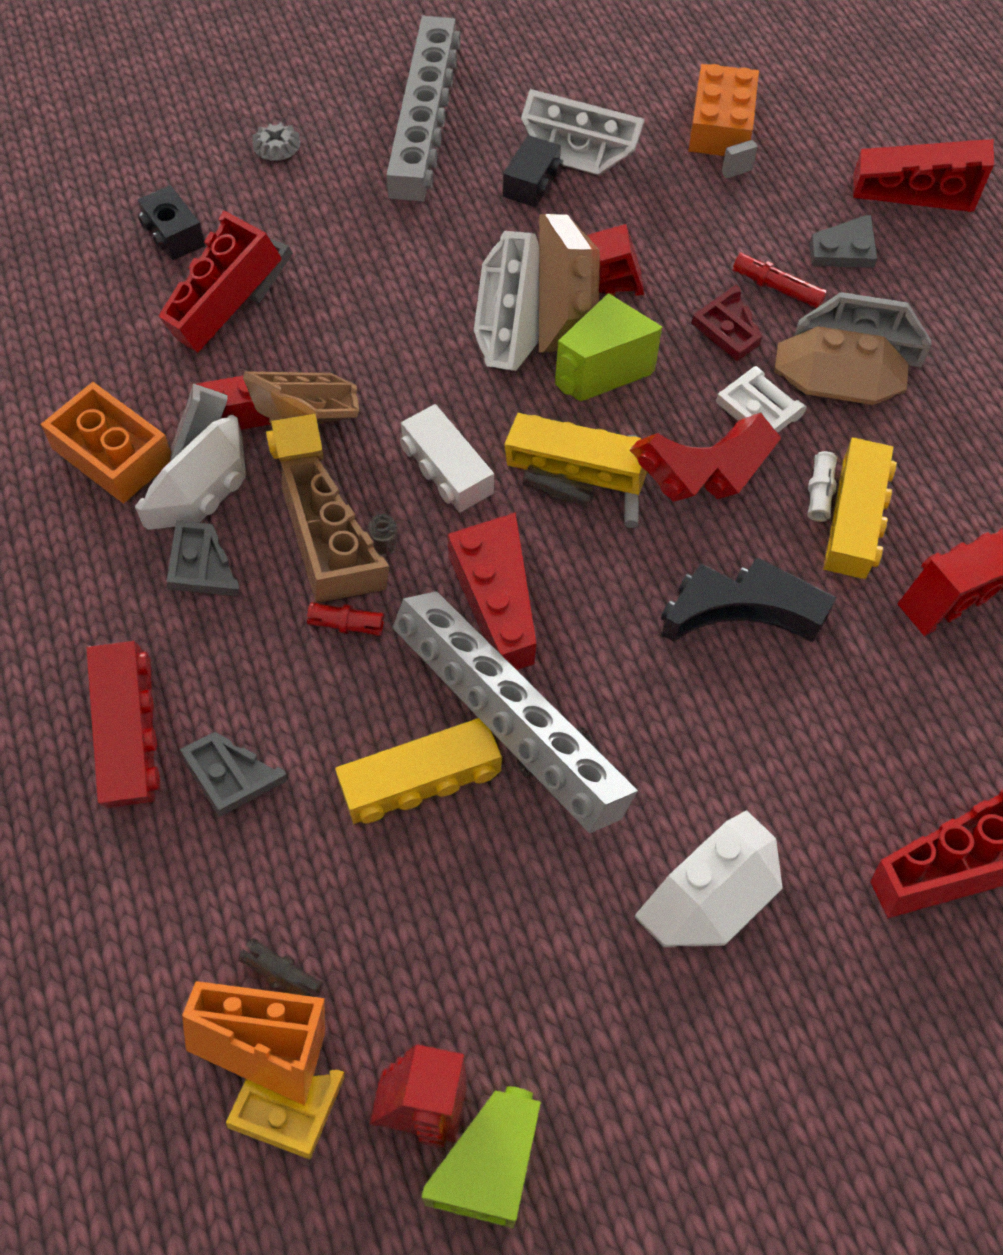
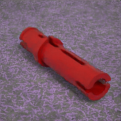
M740 252L737 256L732 271L751 278L757 282L758 286L764 287L765 285L815 309L823 303L827 293L826 289L773 267L774 263L767 261L764 263L743 252Z

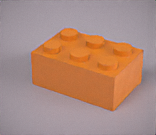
M701 64L688 152L725 156L726 148L751 140L759 70L745 67H726L718 64Z
M94 382L90 383L40 424L52 449L123 504L172 461L170 460L171 449L166 435Z

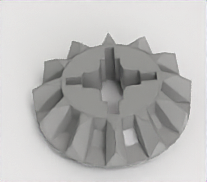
M282 122L274 126L269 123L267 128L259 127L258 133L253 135L254 151L258 156L267 160L287 159L294 155L300 147L299 133L294 131L292 125L284 127Z

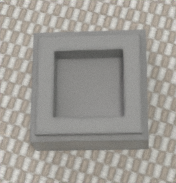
M753 140L726 148L722 173L726 179L753 170L758 148Z

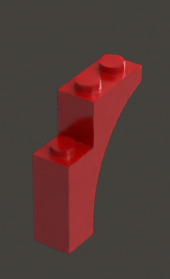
M760 412L739 420L724 438L711 447L685 446L656 433L637 440L630 448V451L638 460L639 465L658 483L663 494L673 502L695 496L703 485L716 499L738 494L780 441L781 437Z

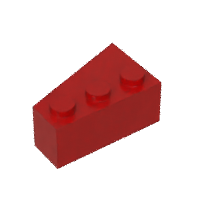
M627 224L587 235L600 250L599 293L605 292V296L609 293L615 297V292L634 291L635 296L645 295L640 265Z

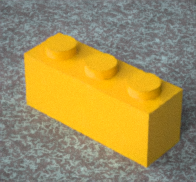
M316 414L271 421L273 430L266 431L269 450L274 459H279L280 462L317 456L319 460L323 459Z

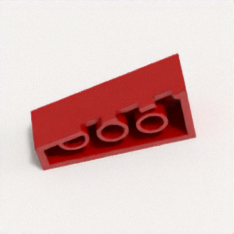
M994 139L861 149L854 170L853 198L974 212L994 167Z
M224 210L218 218L221 223L215 233L210 232L204 241L207 247L199 259L194 258L189 265L190 275L187 280L178 283L158 316L179 342L197 353L282 260V257L265 232Z
M516 512L449 533V559L483 637L516 670L534 665L536 637Z
M1003 527L992 535L989 532L982 534L970 544L966 545L962 542L946 554L935 553L921 565L923 571L897 605L924 637L934 632L937 628L936 626L943 618L950 623L959 618L962 612L974 603L978 607L989 601L1000 590L1003 591Z
M135 641L86 647L98 804L106 808L155 802V791L160 790V775L157 766L154 767V751L157 750V739L153 728L152 713L154 711L151 684V659L147 651L144 652Z
M1003 790L992 799L984 800L973 806L969 812L961 817L947 821L928 836L916 839L880 861L870 883L887 918L1003 886Z
M417 1044L404 1053V1057H398L395 1064L391 1063L387 1069L384 1068L381 1071L369 1124L416 1134L419 1137V1143L433 1147L444 1148L446 1141L456 1143L467 1089L464 1054Z

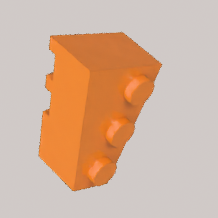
M196 981L182 1015L186 1051L305 1106L325 1036V998Z

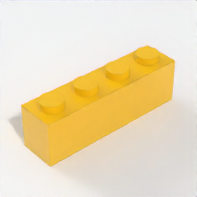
M517 413L504 444L507 466L636 495L640 494L647 471L639 465L638 460L630 451L635 442L641 438L615 434L603 429L578 426L570 422L545 419L537 415Z
M851 438L843 459L823 570L866 579L871 567L879 566L883 547L877 545L878 538H883L888 518L882 517L883 509L887 510L892 496V489L887 488V483L892 481L897 462L891 461L894 446Z
M477 718L336 767L335 770L353 824L361 821L362 823H372L381 819L389 811L398 808L401 810L412 809L421 804L423 799L434 795L444 797L459 790L460 786L474 781L478 784L490 781L497 773L501 772L502 756L491 730Z

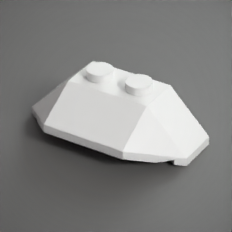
M533 89L529 91L521 117L529 135L561 145L560 159H563L564 167L597 176L636 150L644 124L643 118Z
M504 231L500 237L501 240L493 247L482 264L474 333L485 356L486 366L517 370L539 342V243L536 235L533 233Z
M230 415L227 418L212 422L161 470L148 488L145 499H140L135 506L142 525L146 529L175 527L176 520L200 523L207 515L215 512L219 503L230 492L236 491L241 486L246 476L243 437L238 418Z
M747 810L726 821L668 875L634 917L663 947L725 946L782 890L776 838Z

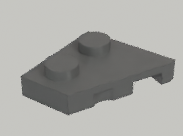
M176 520L166 582L167 589L238 596V581L234 579L229 568L228 558L224 549L219 545V538L213 524Z
M213 732L180 749L181 759L219 817L286 782L287 774L283 769L278 766L276 769H273L258 761L256 754L245 748L234 746L231 740L217 732Z

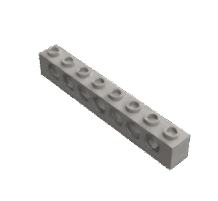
M422 16L387 170L388 198L424 202L426 190L432 189L433 170L431 168H436L437 149L435 147H440L441 128L439 127H444L445 108L443 107H448L449 88L447 87H452L453 69L451 68H456L457 50L460 48L461 33L456 31L455 18Z
M437 591L404 598L392 628L589 833L621 820L638 790Z

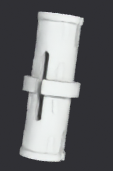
M827 451L819 452L818 455H815L813 478L809 480L808 490L811 494L807 516L809 519L817 522L827 521V518L830 519L832 495L836 492L837 483L834 480L837 456Z

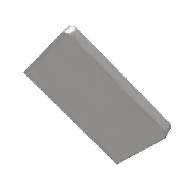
M193 383L171 446L170 460H173L212 422L221 419L227 403V395Z

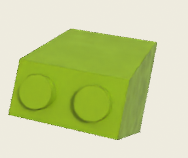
M608 293L558 340L555 385L563 393L571 395L581 402L651 375L656 367L662 326Z
M511 1086L506 1087L505 1093L495 1090L424 1186L422 1199L425 1206L514 1229L541 1103L540 1101L532 1100V1092Z

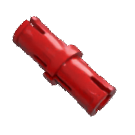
M311 602L307 612V617L311 618L307 619V625L339 629V633L348 634V631L381 636L384 627V621L382 620H384L385 615L382 612L377 613L353 609V606L348 604L338 607Z

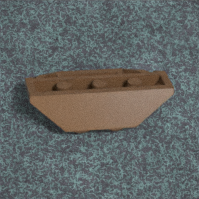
M539 214V352H557L558 340L599 303L600 250L568 215Z
M817 326L778 343L774 373L784 376L789 383L807 395L875 405L906 392L909 364L884 336Z
M244 372L243 380L256 411L270 418L269 423L274 420L316 414L317 424L341 421L358 416L357 385L332 373Z

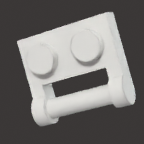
M757 366L750 369L718 393L716 403L736 420L739 421L761 412L777 433L791 422H796L800 419L807 408L799 400H792L764 377L765 373Z

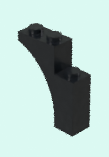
M756 557L750 569L746 567L741 569L735 581L700 564L694 575L687 573L678 589V593L681 595L677 601L670 600L663 610L660 619L665 621L661 636L675 642L685 634L706 625L726 621H751L785 629L813 643L837 597Z

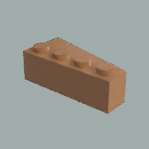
M314 456L281 462L282 490L315 602L322 603L386 590L389 565L383 556L380 557L374 549V542L367 532H363L355 520L353 510L340 497L339 489L318 457Z

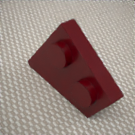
M736 284L693 314L691 324L738 362L760 345L762 334L757 324L752 320L753 315L749 306H744L740 297L742 291Z

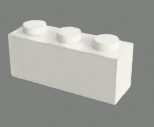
M436 404L401 422L402 438H400V444L404 452L409 457L414 456L419 463V468L424 477L435 482L442 499L447 504L452 503L457 511L461 513L494 494L493 471Z

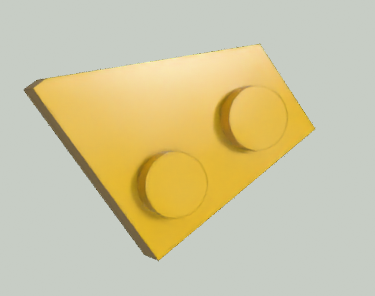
M330 1070L329 1075L313 1076L305 1106L250 1080H245L226 1121L227 1128L311 1159L343 1083L344 1072Z

